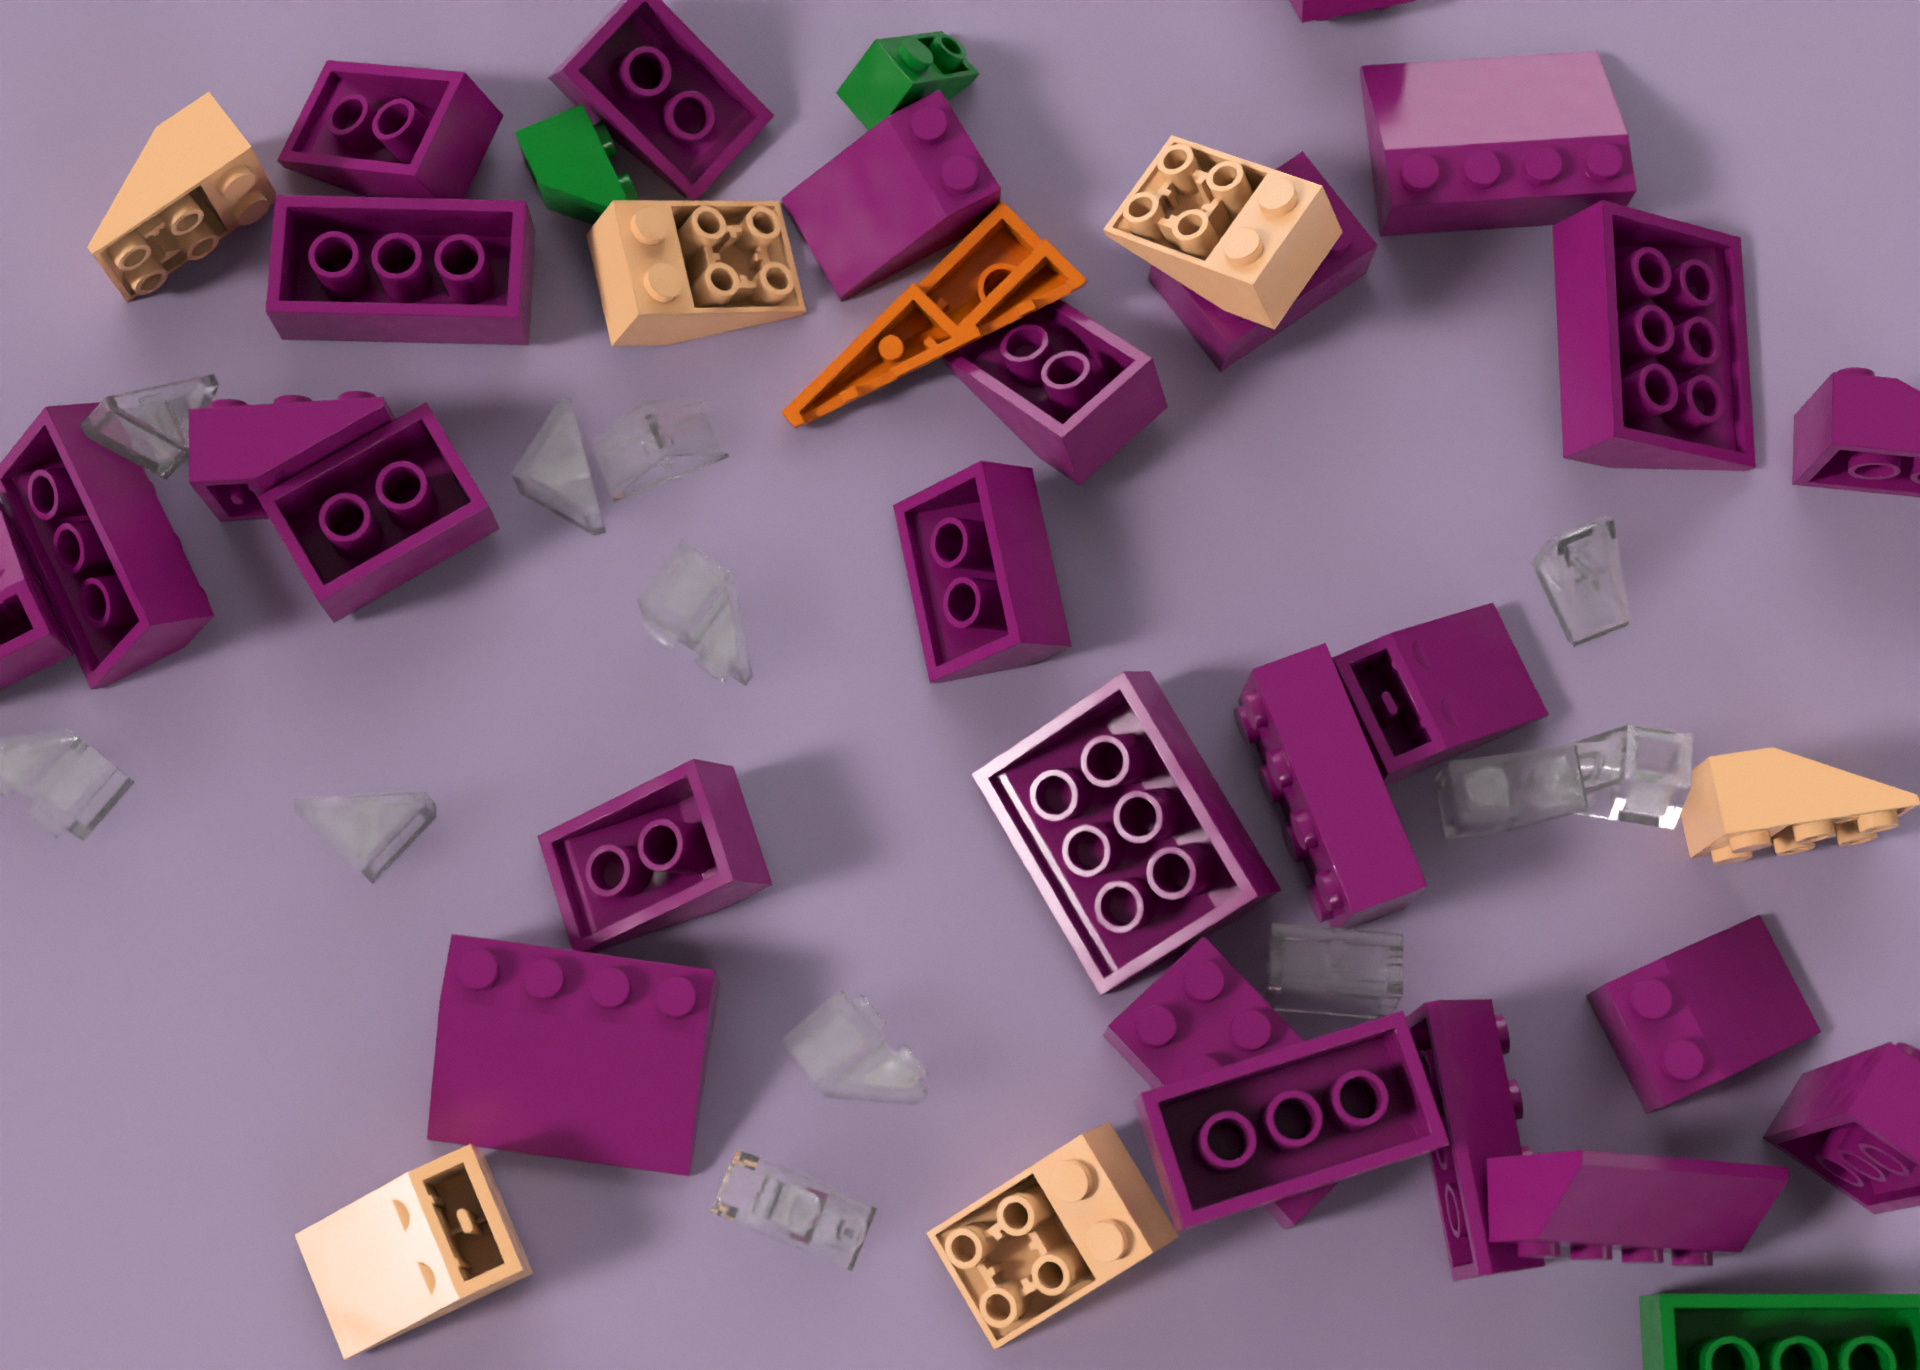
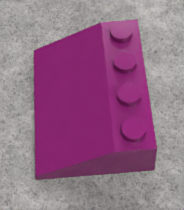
M1598 51L1363 65L1360 68L1380 236L1555 225L1601 200L1627 207L1636 192L1628 132Z
M1604 200L1553 225L1563 458L1608 468L1748 471L1756 468L1741 237Z
M1123 671L972 774L1100 996L1198 942L1203 936L1206 937L1282 891L1150 671Z
M452 934L439 1003L427 1140L466 1146L472 1144L480 1148L690 1177L720 987V979L716 971Z

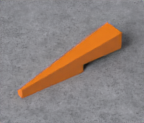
M1002 201L918 285L913 282L781 414L794 428L798 429L1081 289L1087 283V279L1047 239L1042 241Z

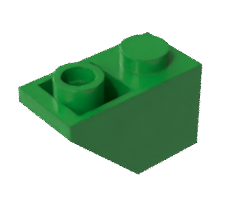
M943 31L875 39L836 94L869 131L891 114L938 90H941L947 101L973 83L980 73L965 58L966 51L955 38L943 33Z
M583 103L515 131L522 157L546 209L594 225L613 200H639L628 173L624 172L616 175L609 158L617 155L604 122L600 121L592 124Z

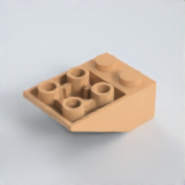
M207 92L155 128L87 247L126 302H129L138 295H146L157 290L166 281L167 276L189 260H198L211 253L221 238L240 225H250L258 221L267 213L270 205L275 202V195L277 194L253 148L210 92Z
M1173 135L1168 139L1103 229L1107 237L1222 310L1274 330L1343 233L1322 185Z
M613 200L586 234L612 347L671 345L802 316L806 312L780 201Z
M1774 747L1710 756L1674 784L1690 859L1712 856L1714 865L1745 861L1753 857L1751 851L1774 846L1777 856L1812 850L1815 848V841L1831 837H1837L1839 846H1850L1873 841L1878 838L1877 832L1900 826L1898 817L1920 805L1918 795Z
M1110 1121L1079 1135L926 1233L994 1350L1179 1237Z
M472 1144L405 1173L295 1234L344 1360L350 1359L534 1274L482 1150Z

